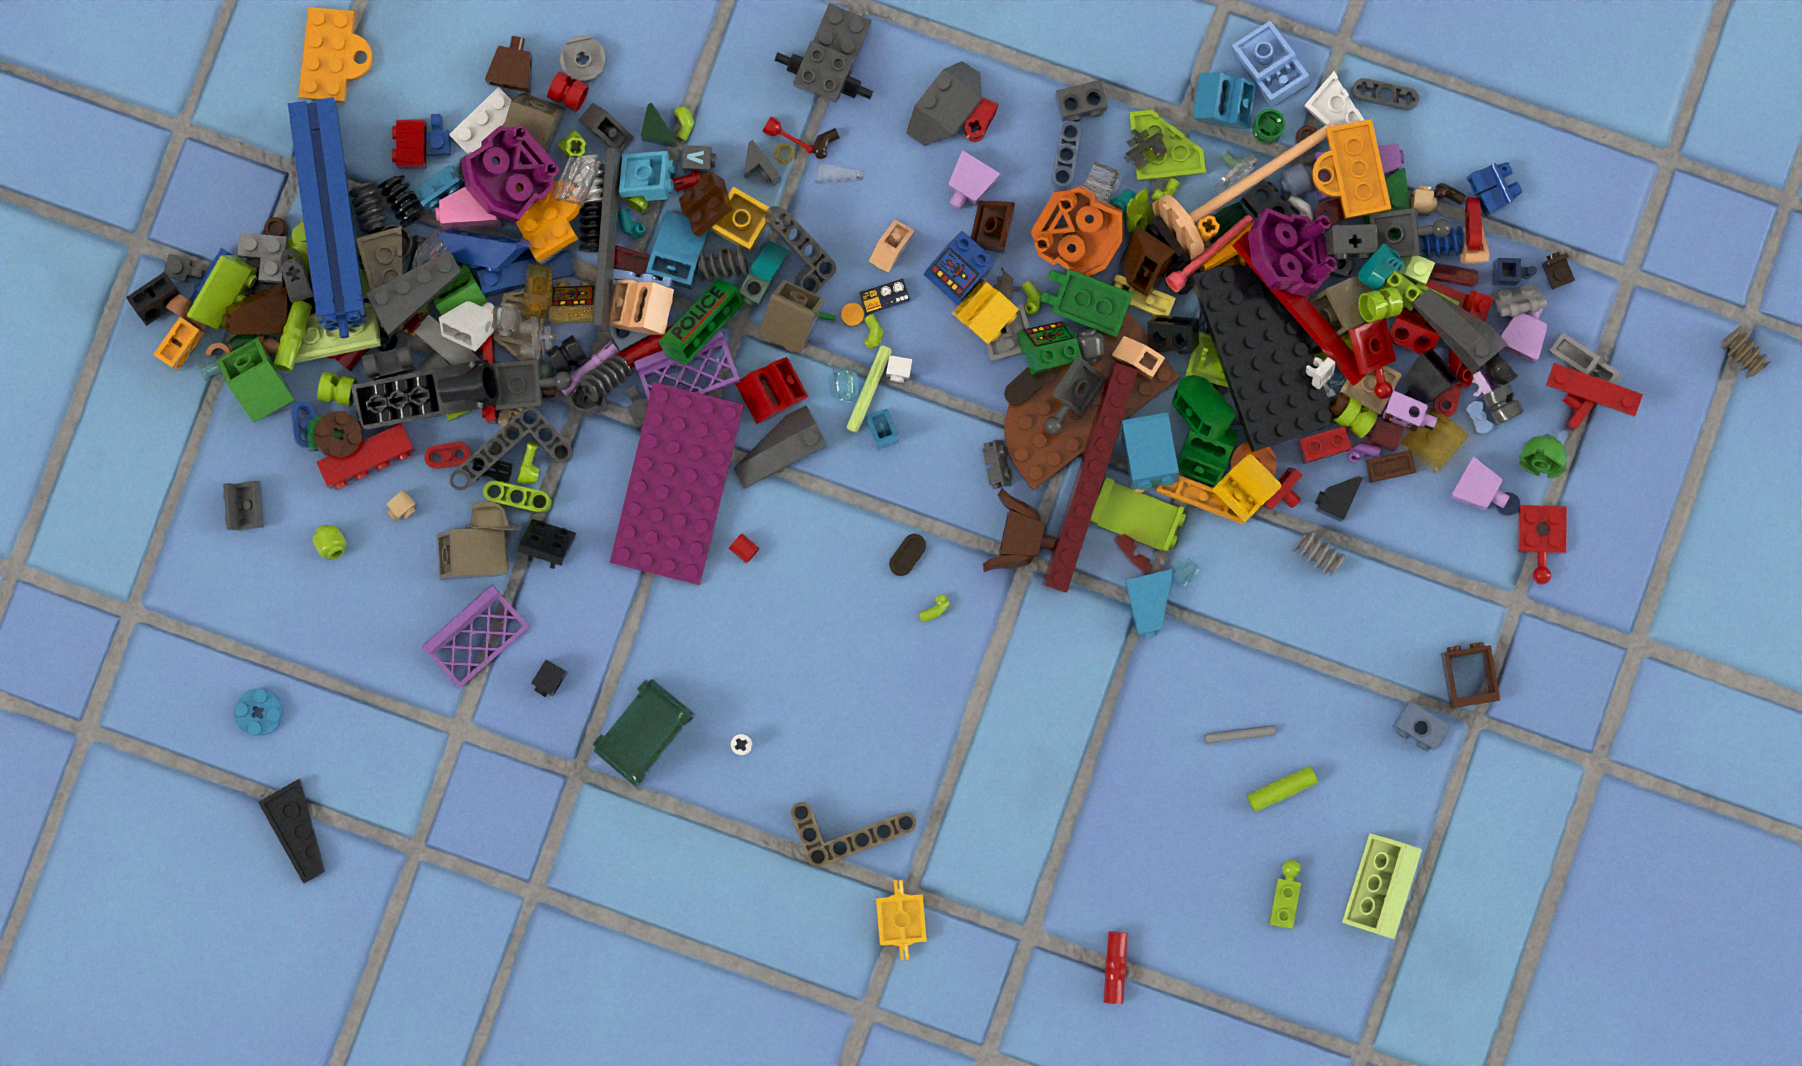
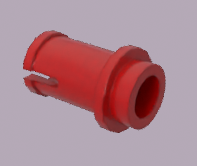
M692 171L691 174L673 178V184L683 183L674 186L676 193L697 184L701 179V174L699 171Z

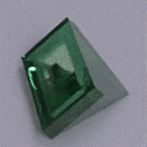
M1240 201L1221 209L1213 215L1216 222L1220 225L1217 234L1210 239L1211 245L1243 217L1248 215Z

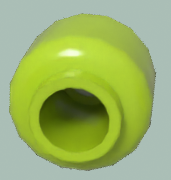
M322 525L316 529L312 543L320 557L329 560L341 557L345 552L347 542L340 529L334 525Z

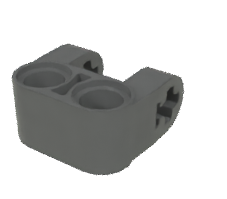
M295 248L285 249L281 253L280 258L282 274L291 303L314 297L311 279L300 252ZM288 255H292L296 259H288Z
M409 345L362 356L365 372L373 380L394 377L416 370Z

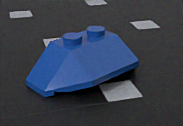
M453 228L439 231L440 239L456 261L467 264L468 268H480L483 266L486 267L487 271H500L501 267L509 266L530 246V241Z

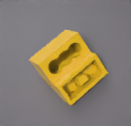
M981 279L951 314L982 341L989 344L999 338L1001 335L1000 330L1006 324L1009 325L1014 321L1017 316L1016 312L1019 309L1000 291Z

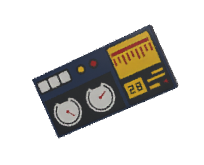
M903 278L859 292L866 315L910 301Z

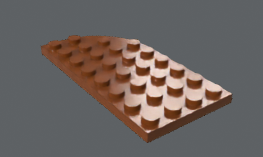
M1129 311L1126 313L1118 337L1096 330L1103 335L1105 354L1098 358V363L1090 365L1108 378L1112 363L1125 365L1112 357L1113 352L1124 336L1148 346V336ZM1166 359L1163 360L1151 381L1137 372L1122 420L1127 419L1180 378ZM1069 367L1045 372L1044 384L1031 397L1018 406L1009 404L1004 426L1006 447L1014 466L1032 490L1036 489L1084 452L1106 382L1082 417L1069 410L1062 420V431L1056 435L1047 433L1044 424L1049 417L1055 416L1062 405L1051 394Z

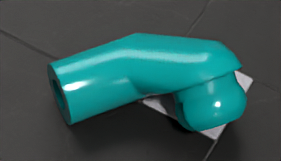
M629 209L619 210L618 216L622 231L634 238L642 237L646 231L645 226L642 223L638 224L631 221Z

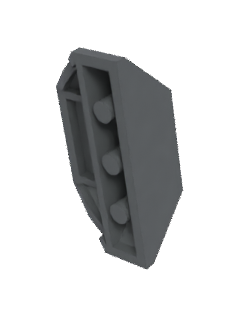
M963 61L943 69L914 106L906 132L907 135L924 146L954 137L982 101L980 73Z

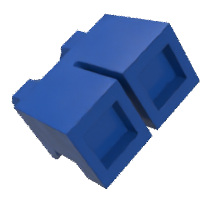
M1508 162L1499 165L1494 163L1467 176L1475 196L1479 195L1477 198H1480V207L1485 217L1509 205L1522 193L1518 182L1507 186L1503 179L1513 174Z

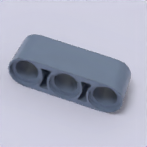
M1074 121L1065 122L1060 129L1052 174V184L1058 190L1068 189L1073 181L1081 136V128ZM1066 129H1073L1076 132V136L1068 138L1065 136L1064 131ZM1069 151L1073 158L1065 161L1060 157V153ZM1064 173L1068 176L1069 180L1066 183H1060L1057 181L1056 176Z

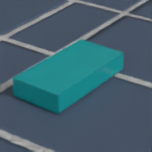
M769 240L752 264L749 273L770 283L787 258L789 250Z

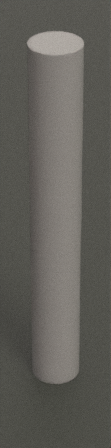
M1275 726L1205 734V742L1208 744L1276 735Z

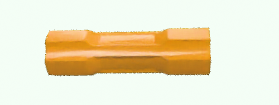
M1209 215L1204 219H1200L1196 226L1204 247L1217 234L1220 225L1216 222L1215 217Z

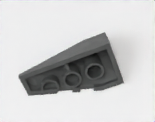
M1430 288L1411 303L1472 374L1508 345L1492 326Z
M807 406L786 415L734 467L744 488L827 447Z

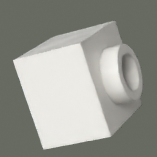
M889 355L886 376L891 377L890 381L904 383V380H909L912 359Z

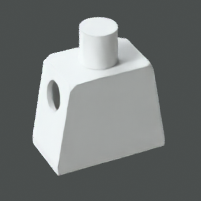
M470 301L464 302L439 317L441 335L473 351L478 350L494 332L493 315L496 313L494 305L490 302H486L483 306Z

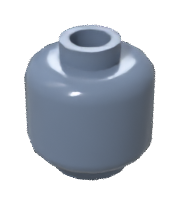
M1299 163L1283 171L1284 179L1280 180V183L1285 193L1290 192L1292 196L1297 197L1313 189L1312 170L1309 165L1305 166L1303 163Z

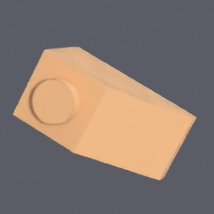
M895 219L878 241L869 262L889 273L915 230Z

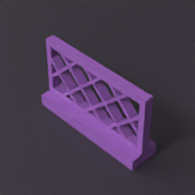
M720 329L694 356V358L704 359L699 370L689 366L691 361L684 366L667 358L663 350L634 361L648 401L652 385L647 383L645 377L653 374L661 376L658 383L663 384L666 378L676 382L674 387L678 388L681 384L689 387V391L694 392L696 390L697 393L705 395L741 382L722 330ZM723 347L725 354L721 362L710 358L714 350ZM708 362L719 365L714 376L704 372ZM676 365L682 367L678 379L667 375L670 368ZM723 367L732 370L734 377L727 380L718 378ZM687 370L697 374L693 384L682 381ZM701 376L712 380L709 387L704 389L697 387Z
M492 584L422 646V649L429 654L460 689L530 626ZM497 599L505 606L504 615L490 614L491 604ZM488 608V614H481ZM507 609L512 613L513 616L507 615ZM477 617H487V631L473 630V620ZM490 617L504 618L503 632L489 631ZM506 618L517 619L522 627L516 632H506ZM470 624V630L464 629L467 625ZM460 632L470 633L469 646L455 645L456 635ZM472 633L486 634V647L472 646ZM489 634L503 635L502 645L498 648L488 647ZM505 635H512L505 641ZM453 639L452 645H446L450 640ZM441 648H452V661H441L436 653ZM455 648L469 649L468 662H454ZM471 649L485 650V660L481 663H471ZM488 650H493L494 652L488 656ZM445 664L451 665V671L447 668ZM454 665L468 666L467 676L461 681L453 674ZM470 666H477L470 672Z

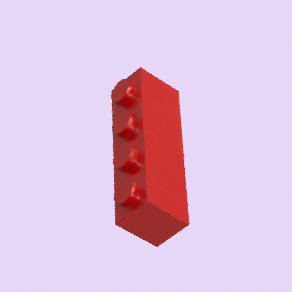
M400 423L361 441L358 448L345 458L327 456L316 461L327 487L340 490L348 486L347 482L355 478L357 481L369 476L368 472L375 469L381 471L390 467V462L398 459L401 462L412 457L411 453L416 450L406 427Z

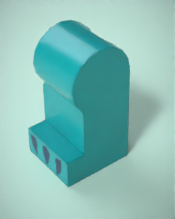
M1383 243L1362 266L1358 273V279L1372 290H1377L1384 284L1386 278L1395 270L1400 271L1405 264L1396 251Z

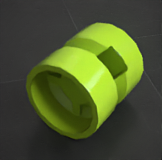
M1390 286L1361 294L1358 307L1362 318L1366 322L1371 323L1383 318L1398 316L1402 312L1403 302L1399 291L1395 287Z
M324 371L318 386V400L332 403L335 400L338 405L351 407L354 402L351 385L357 384V378L345 375L339 378L338 374Z
M1349 396V401L1343 411L1337 416L1334 415V421L1342 427L1345 426L1346 428L1349 426L1351 433L1359 438H1363L1373 427L1378 414L1368 407L1362 408L1360 401Z

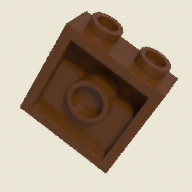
M713 171L703 174L699 182L693 187L686 188L683 195L679 198L682 214L689 218L692 233L697 237L704 234L732 210L725 181Z

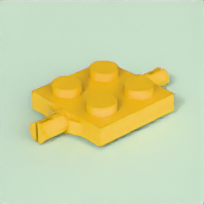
M903 879L899 880V889L897 880H893L894 894L889 897L876 898L880 945L899 946L900 960H904L903 951H905V959L910 960L908 945L915 942H927L923 894H906L903 890Z

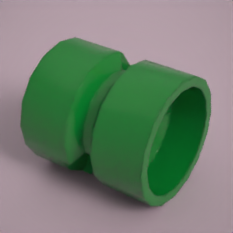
M1274 109L1262 111L1257 116L1252 127L1254 138L1263 145L1275 143L1285 128L1283 115Z

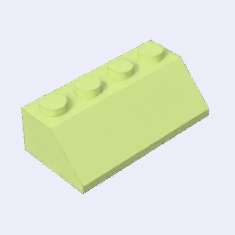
M1369 833L1342 923L1395 939L1422 849Z

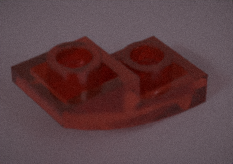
M1124 533L1122 536L1117 534L1114 542L1122 555L1135 568L1148 575L1153 567L1149 564L1150 559L1140 553L1135 556L1133 554L1137 548V545L1133 544L1135 540Z

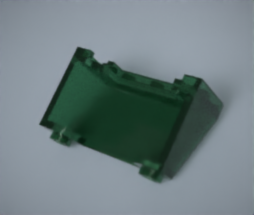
M645 679L637 689L640 693L605 736L601 734L593 743V746H595L593 752L635 787H638L644 780L646 772L651 770V767L671 742L684 729L683 726L690 723L696 715L694 711L654 679L650 681Z

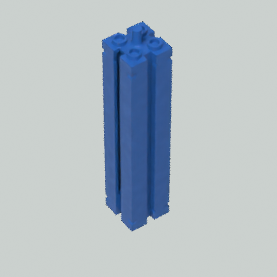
M335 98L316 99V102L307 103L306 101L288 103L316 316L321 329L327 331L339 329L340 338H348V326L351 328L362 326V323H367Z

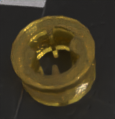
M782 143L775 148L774 156L778 163L786 165L793 161L795 152L791 145ZM786 148V151L788 149L791 151L788 155L789 159L783 160V157L781 159L778 157L781 153L780 149Z

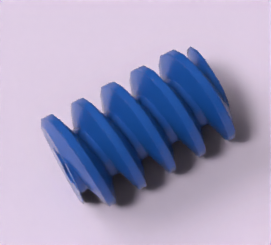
M1458 226L1456 231L1451 227L1450 233L1443 238H1439L1434 234L1419 236L1421 255L1419 256L1421 257L1422 253L1426 252L1427 257L1430 258L1432 251H1435L1436 256L1440 257L1441 250H1444L1446 257L1449 256L1450 250H1453L1455 256H1458L1459 250L1464 248V234L1461 226Z

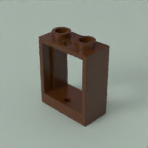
M1484 642L1470 644V649L1461 650V646L1447 647V652L1441 653L1450 709L1501 701L1491 645L1484 646ZM1482 653L1489 693L1457 698L1450 658Z

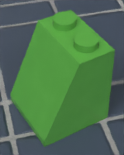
M258 337L217 360L228 387L254 423L294 401L289 386L279 370L273 366V360Z

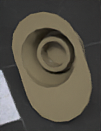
M487 501L473 504L471 523L465 525V528L515 531L520 530L521 526L508 523L504 508L496 502Z

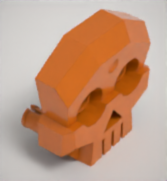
M1083 185L1068 190L1054 191L1030 231L1035 242L1037 255L1052 265L1059 263L1067 271L1072 269L1087 276H1092L1106 269L1124 238L1123 210L1096 199V193ZM1063 214L1067 224L1056 225ZM1086 215H1092L1094 221L1088 222ZM1074 244L1076 246V250L1070 251L1068 249V245Z

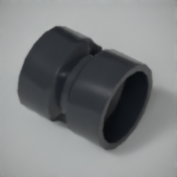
M573 335L563 340L560 347L555 345L545 351L558 373H568L572 370L573 365L578 367L588 360Z

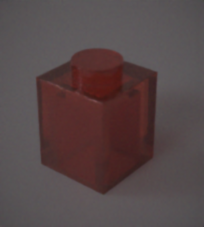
M1376 419L1371 430L1365 435L1369 437L1367 443L1394 452L1397 450L1404 428Z

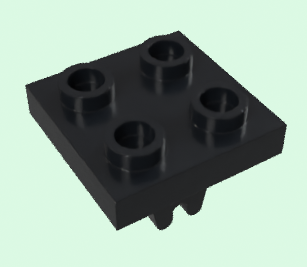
M532 519L518 545L517 552L528 555V561L533 562L534 557L551 562L550 568L555 569L556 564L562 566L575 541L576 533L566 528H560L547 524L544 521Z

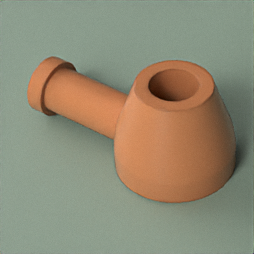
M178 294L166 305L167 309L200 328L202 332L207 326L187 316L192 302L182 295Z

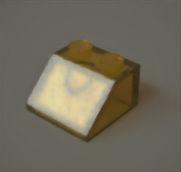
M1429 408L1426 413L1438 418L1433 431L1420 426L1416 433L1409 431L1400 444L1408 451L1411 450L1415 457L1436 473L1469 437V434L1451 419Z

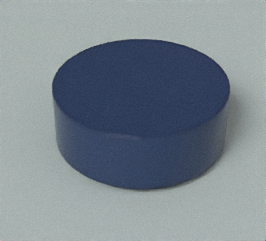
M1506 492L1505 494L1510 496L1504 508L1496 505V509L1504 516H1511L1519 510L1520 500L1514 493Z

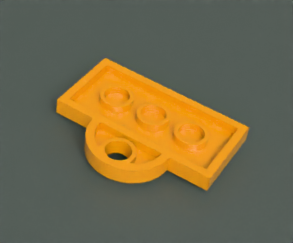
M308 7L298 93L299 99L316 100L334 97L335 102L345 103L348 81L362 78L371 69L373 64L371 47L365 39L353 34L354 11ZM358 53L367 54V60L363 64L355 62V57Z
M1372 119L1326 128L1330 151L1322 154L1312 169V180L1317 190L1328 197H1340L1344 219L1390 211L1391 204ZM1319 171H1328L1331 176L1328 182L1320 181L1318 178Z
M554 181V189L539 202L532 203L521 219L516 222L524 239L530 241L529 248L537 262L544 260L578 240L569 222L578 215L582 206V198L576 187L570 182ZM515 185V189L518 192H521V187L519 185ZM567 194H573L571 200L563 201Z

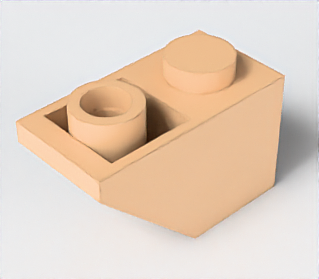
M1126 336L1122 338L1112 354V357L1128 367L1137 369L1139 374L1150 381L1165 359L1164 356L1148 346Z

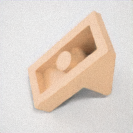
M1483 227L1479 251L1467 250L1466 229L1462 228L1464 248L1460 249V262L1462 264L1489 262V249Z

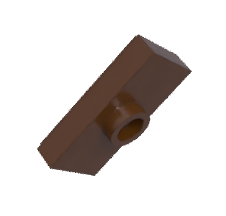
M1411 450L1365 460L1370 483L1416 473Z

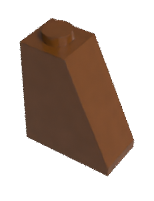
M275 284L227 306L226 314L222 316L223 328H226L225 330L231 335L283 334V329L287 322V289L283 284Z

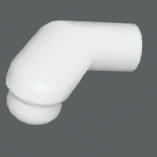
M1291 195L1288 201L1292 204L1293 208L1298 210L1299 215L1307 216L1312 222L1313 216L1310 205L1298 196L1294 197Z

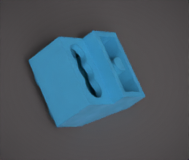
M1222 72L1199 73L1193 119L1209 125L1250 129L1257 84L1244 78L1231 77Z

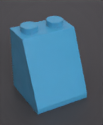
M1168 412L1122 420V444L1132 489L1148 490L1152 486H1170L1175 482H1179V470Z

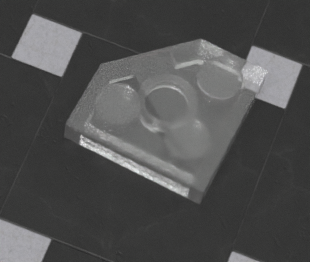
M1250 154L1242 159L1222 178L1221 182L1219 181L1214 186L1217 192L1220 194L1236 184L1237 179L1241 181L1244 177H1247L1255 169L1253 164L1258 161L1257 158Z

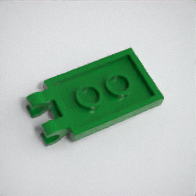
M1054 269L1050 270L1047 279L1060 283L1056 295L1042 291L1039 300L1053 305L1052 313L1118 337L1134 293L1072 269H1068L1066 275Z

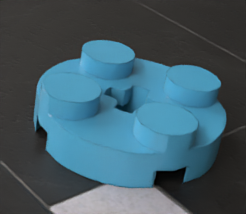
M263 689L250 690L239 698L234 707L238 726L244 732L251 735L270 734L280 725L283 707L279 698L272 692ZM255 707L264 708L265 711L262 712L263 718L260 719L258 716H253Z

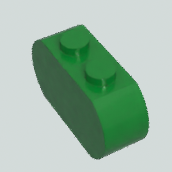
M1190 375L1180 380L1172 398L1174 408L1199 437L1211 441L1224 438L1235 416L1231 406L1207 379Z

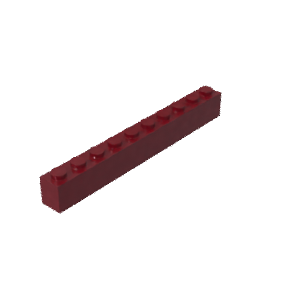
M1112 363L1042 581L1044 586L1068 592L1135 382L1137 369L1119 363Z

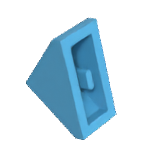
M888 409L866 416L877 450L899 443V437Z

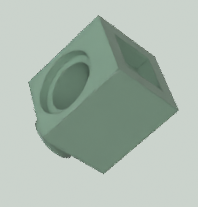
M749 273L739 290L744 303L751 307L754 304L760 307L773 281L771 280L768 283ZM753 284L761 287V291L757 295H751L748 292V288Z

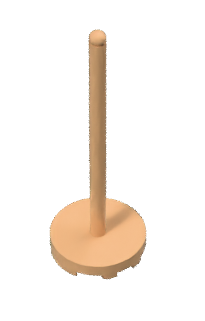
M1330 122L1189 214L1175 198L1165 194L1153 202L1155 217L1160 215L1186 253L1183 257L1188 255L1191 257V260L1204 253V244L1195 223L1327 139L1325 129L1338 125L1335 122Z

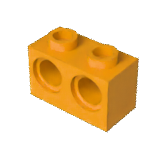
M179 317L153 355L179 371L205 333L182 317Z

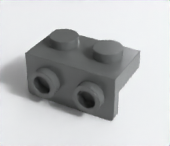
M260 481L224 484L223 498L225 500L227 529L242 531L264 527Z

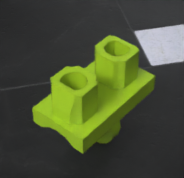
M1397 270L1386 278L1384 284L1380 287V289L1390 286L1395 287L1401 294L1403 307L1409 312L1414 307L1411 303L1424 293Z

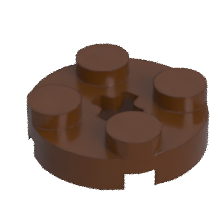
M333 411L325 414L320 418L315 427L314 442L320 452L327 456L345 458L358 448L362 440L361 427L358 421L345 411ZM333 429L343 431V440L340 441L338 438H332L334 434Z

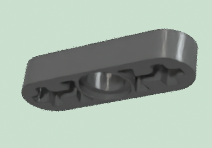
M1361 78L1352 87V95L1359 101L1405 111L1412 110L1419 101L1417 91L1412 88ZM1362 84L1365 85V89L1371 91L1374 86L1377 87L1374 98L1371 97L1372 92H1365L1364 95H1361L1360 90L1357 88ZM1383 88L1390 90L1392 94L1391 99L1382 100L1379 97V91ZM1396 91L1400 92L1398 94L1399 97H1405L1406 94H1410V98L1414 100L1409 105L1405 104V100L1400 98L1397 99V103L1393 102L1396 97Z

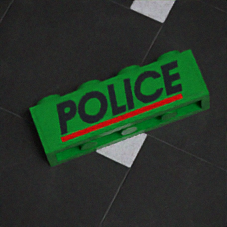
M717 279L659 340L665 356L686 366L744 304L738 287Z

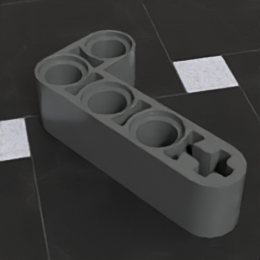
M778 206L768 208L764 216L766 223L806 265L795 277L794 284L804 289V280L810 278L811 285L806 290L815 294L836 273L835 262L787 210ZM775 214H780L779 218L786 224L783 225L777 222ZM796 228L797 236L790 240L789 232ZM811 245L812 253L809 256H805L804 249L806 246ZM826 261L828 267L826 271L821 273L819 270L820 264Z

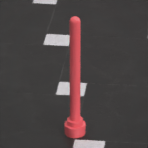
M1246 215L1182 271L1172 272L1166 277L1168 286L1173 291L1179 292L1185 287L1187 278L1252 223V216Z

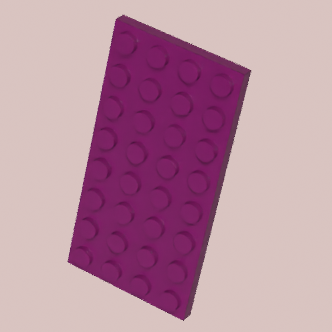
M653 382L610 563L701 585L744 404Z

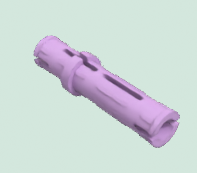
M609 341L596 354H591V358L571 374L572 385L570 388L561 391L568 397L574 391L575 386L581 384V377L584 374H588L590 370L595 369L597 365L602 364L610 356L620 353L618 348Z

